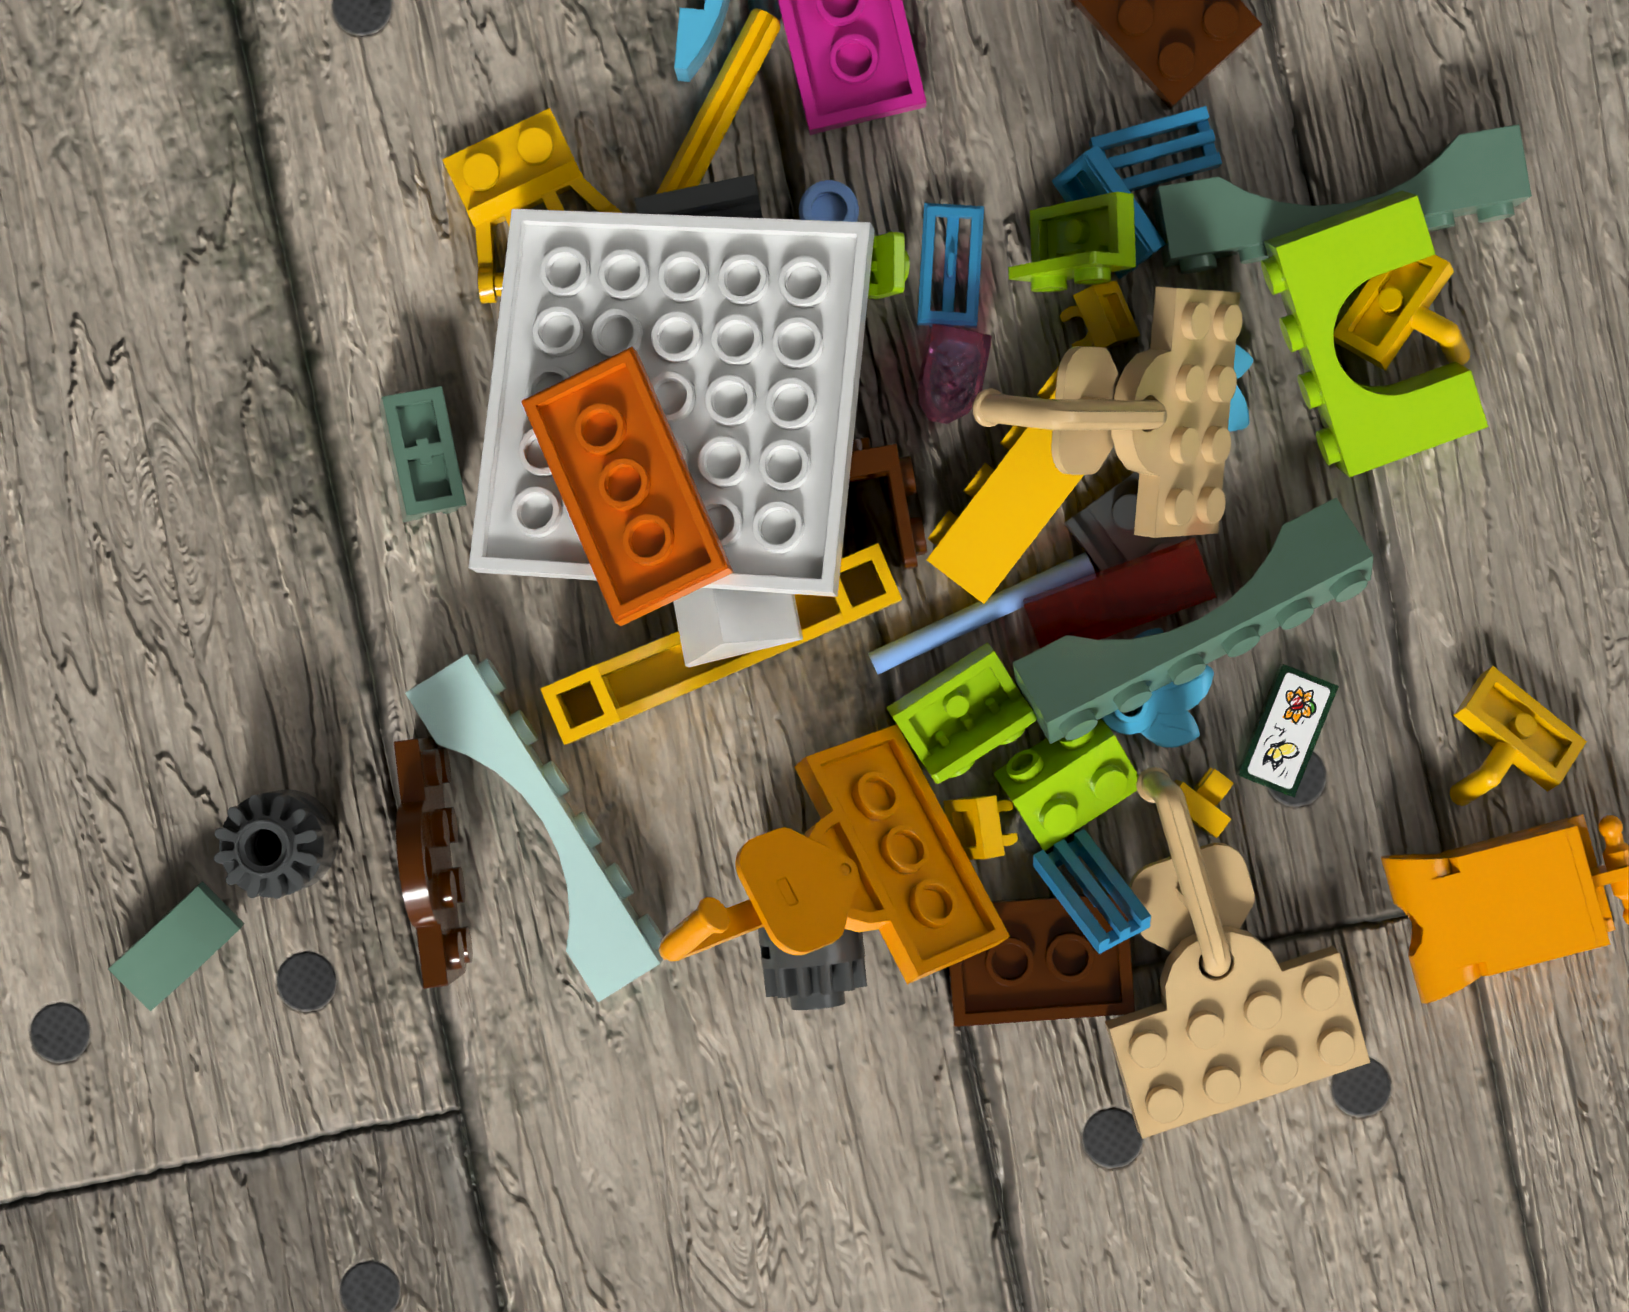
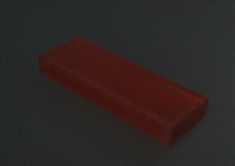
M1194 537L1023 599V605L1038 644L1042 648L1066 635L1100 640L1217 597Z

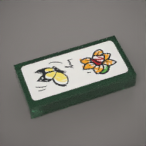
M1279 664L1236 775L1295 798L1339 686L1288 665Z

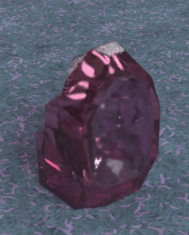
M929 323L918 379L919 405L929 421L948 424L968 414L973 408L974 399L982 391L992 335Z

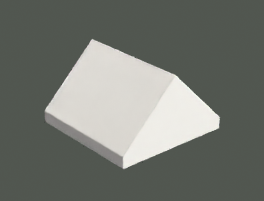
M700 588L673 601L684 662L687 667L803 640L795 594Z

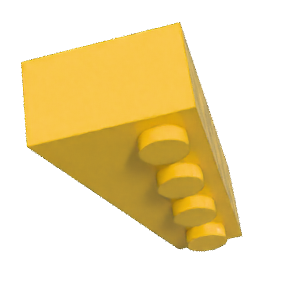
M1059 366L1038 392L1037 396L1041 399H1055ZM1012 426L1000 442L1009 452L997 468L993 469L987 463H984L963 491L972 498L968 506L959 517L949 510L927 538L936 545V548L926 560L983 604L989 599L1084 476L1064 474L1056 468L1051 451L1053 430Z

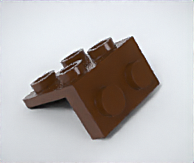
M869 438L853 439L849 484L886 477L903 571L915 569L918 567L917 556L927 553V545L921 516L909 517L906 496L915 495V492H917L911 457L899 458L897 444L871 448Z

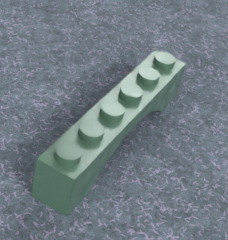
M1520 125L1459 134L1438 154L1430 165L1412 179L1382 194L1345 204L1309 206L1278 202L1247 192L1219 176L1159 186L1152 196L1157 231L1166 243L1161 248L1163 266L1180 265L1181 274H1189L1216 268V258L1239 255L1241 264L1260 262L1263 259L1269 258L1264 241L1402 190L1418 195L1429 232L1455 226L1454 217L1477 213L1479 223L1512 217L1515 215L1514 207H1517L1532 196Z
M1334 498L1283 524L1271 552L1254 576L1227 602L1200 619L1165 633L1135 639L1096 640L1066 635L1013 662L1017 687L1036 714L1037 722L1050 744L1064 737L1066 740L1080 738L1096 727L1097 720L1118 709L1122 713L1137 709L1151 698L1153 691L1171 682L1175 685H1181L1195 679L1205 670L1206 664L1227 654L1228 657H1236L1246 653L1260 641V636L1280 626L1283 630H1288L1302 624L1312 616L1315 608L1333 599L1336 602H1344L1355 597L1366 588L1368 581L1371 580L1374 555L1338 499Z

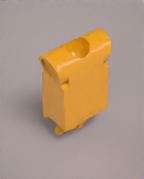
M1584 814L1454 848L1440 854H1395L1381 856L1393 903L1400 907L1412 922L1408 957L1421 1003L1427 1004L1445 998L1473 983L1481 976H1491L1611 945L1607 932L1616 929L1604 885L1611 884L1613 895L1622 900L1624 908L1623 919L1629 925V844L1624 842L1621 820L1617 816L1607 815L1599 822V832L1604 837L1607 846L1602 853L1605 865L1602 866L1597 864Z

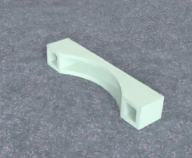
M466 654L405 694L437 745L466 754L498 773L522 794L544 823L559 854L567 884L569 929L566 952L596 1000L600 1002L662 962L663 958L658 949L663 935L649 914L638 917L627 899L628 896L634 893L630 882L617 863L607 867L595 848L596 845L602 842L597 829L584 811L576 816L563 797L564 794L570 791L565 778L552 760L543 765L531 745L538 740V736L523 712L519 709L511 714L499 693L507 688L494 665L488 658L479 662L475 655Z

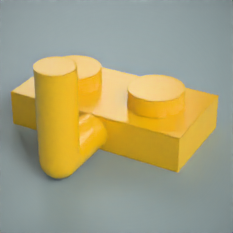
M1432 255L1369 279L1334 329V341L1336 344L1386 370L1415 329L1437 341L1449 363L1457 362L1461 365L1467 363L1470 358V350L1458 325L1428 309L1454 273L1450 262L1437 255Z
M1491 666L1479 676L1453 716L1493 748L1480 768L1452 785L1450 797L1459 806L1468 805L1496 787L1512 763L1548 792L1560 785L1587 741L1496 667Z

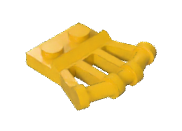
M550 108L442 159L476 230L478 289L481 304L497 303L498 297L502 293L504 272L496 273L493 226L507 221L510 227L512 209H531L544 202L547 210L565 211L558 195L572 189L596 212L622 213L583 177Z

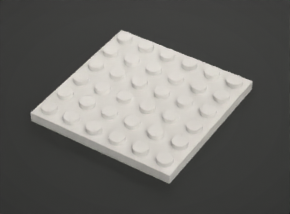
M512 209L468 568L476 573L597 581L521 401L633 347L640 356L734 572L702 588L838 597L875 232L870 222Z

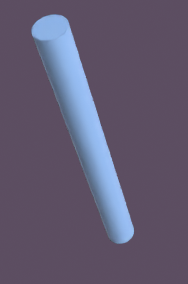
M1086 552L1081 553L991 595L985 604L980 601L873 650L868 655L879 675L1095 574L1094 568Z

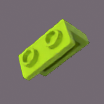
M1112 192L1030 210L1031 263L1008 267L1009 280L1031 282V291L1058 292L1068 289L1067 280L1074 279L1075 284L1111 282V272L1136 268L1134 194Z
M988 642L886 707L936 784L948 778L964 774L973 766L975 760L999 745L1015 741L1024 733L1026 727L1037 720L1033 709L1023 698Z
M1102 719L1097 720L1096 727L1080 738L1066 740L1064 737L1052 744L1046 738L1032 748L1015 754L1006 765L994 773L995 778L1044 851L1137 791L1136 782L1139 775L1116 736Z

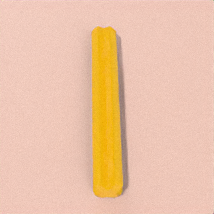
M758 8L750 12L656 194L698 186L780 31V20L774 15Z

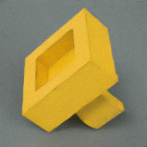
M1117 280L1092 285L1074 294L1073 297L1077 305L1066 308L1060 314L1062 322L1079 317L1083 318L1088 329L1085 338L1073 343V347L1110 348L1140 336Z
M1211 767L1203 774L1194 789L1182 781L1175 780L1174 782L1184 793L1192 822L1207 834L1218 838L1231 821V818L1218 809L1216 805L1225 797L1234 783L1218 770Z
M996 795L962 797L943 801L945 815L969 860L1004 856V846L1013 845L1018 841L1017 833L1002 834L999 813L1013 810V803L1011 801L997 800Z

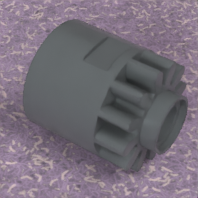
M278 790L251 796L239 805L230 807L223 827L216 829L214 833L216 838L220 840V852L215 854L214 861L223 864L228 873L226 883L228 885L237 884L247 891L249 898L261 896L278 899L312 886L328 872L334 862L338 849L337 828L328 809L315 797L297 790ZM271 831L276 833L281 840L282 852L280 857L274 855L269 848L268 838Z
M764 927L758 929L766 997H790L792 1010H816L844 1005L846 1003L844 991H853L855 988L867 986L864 959L865 947L862 932L844 929L843 935L830 945L805 955H791L779 949L771 941Z

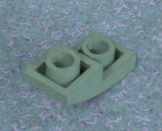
M202 881L173 906L147 933L118 957L108 970L149 1011H152L218 951L245 923Z

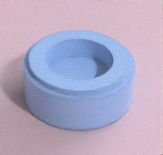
M834 180L820 181L810 186L803 194L799 204L800 220L858 222V201L852 190L845 184Z

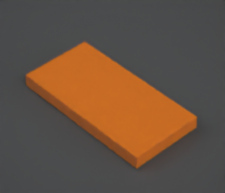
M633 347L521 401L616 624L623 626L734 573L640 356Z

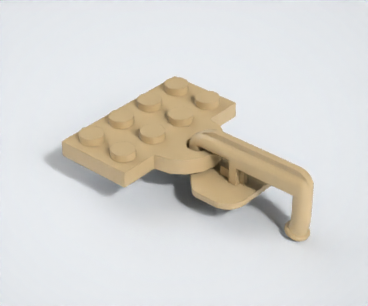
M1155 287L1150 349L1137 353L1125 366L1121 377L1106 348L1074 346L1065 353L1060 362L1055 399L1003 395L996 389L987 388L979 392L974 399L973 415L976 421L985 427L1004 424L1053 430L1051 443L1052 458L1056 468L1064 474L1087 475L1097 473L1115 446L1116 454L1126 469L1139 473L1134 535L1160 538L1218 534L1219 521L1224 514L1226 504L1222 488L1225 460L1231 448L1228 423L1230 402L1237 385L1234 358L1236 339L1242 328V313L1239 308L1241 292Z
M1151 767L1142 771L1137 778V791L1145 801L1156 803L1171 856L1140 868L1132 877L1129 887L1151 915L1150 928L1140 932V934L1146 940L1170 951L1171 954L1166 959L1160 978L1162 1003L1105 1021L1136 1128L1142 1139L1370 1063L1340 953L1333 946L1278 964L1273 953L1265 944L1250 932L1240 929L1255 901L1248 869L1241 854L1233 847L1224 843H1210L1199 847L1182 789L1161 768ZM1199 966H1201L1205 972L1200 971Z

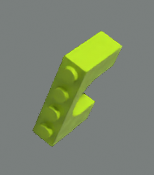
M1402 190L1264 241L1269 258L1261 260L1262 272L1271 294H1281L1287 313L1286 316L1279 318L1281 331L1290 352L1299 350L1305 373L1297 376L1298 383L1308 408L1317 407L1324 429L1316 431V439L1327 465L1335 463L1336 467L1350 478L1488 427L1472 371L1457 362L1449 363L1394 384L1370 386L1353 381L1345 373L1336 356L1334 327L1340 308L1347 297L1358 286L1375 276L1435 255L1418 195Z

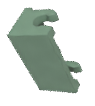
M442 386L383 396L379 409L403 522L419 520L425 515L433 513H451L457 511L459 507L466 506Z

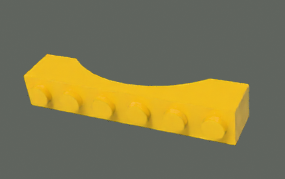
M877 543L841 559L838 597L795 594L803 640L687 667L684 662L679 631L540 688L563 744L566 745L901 602L902 597L879 544Z

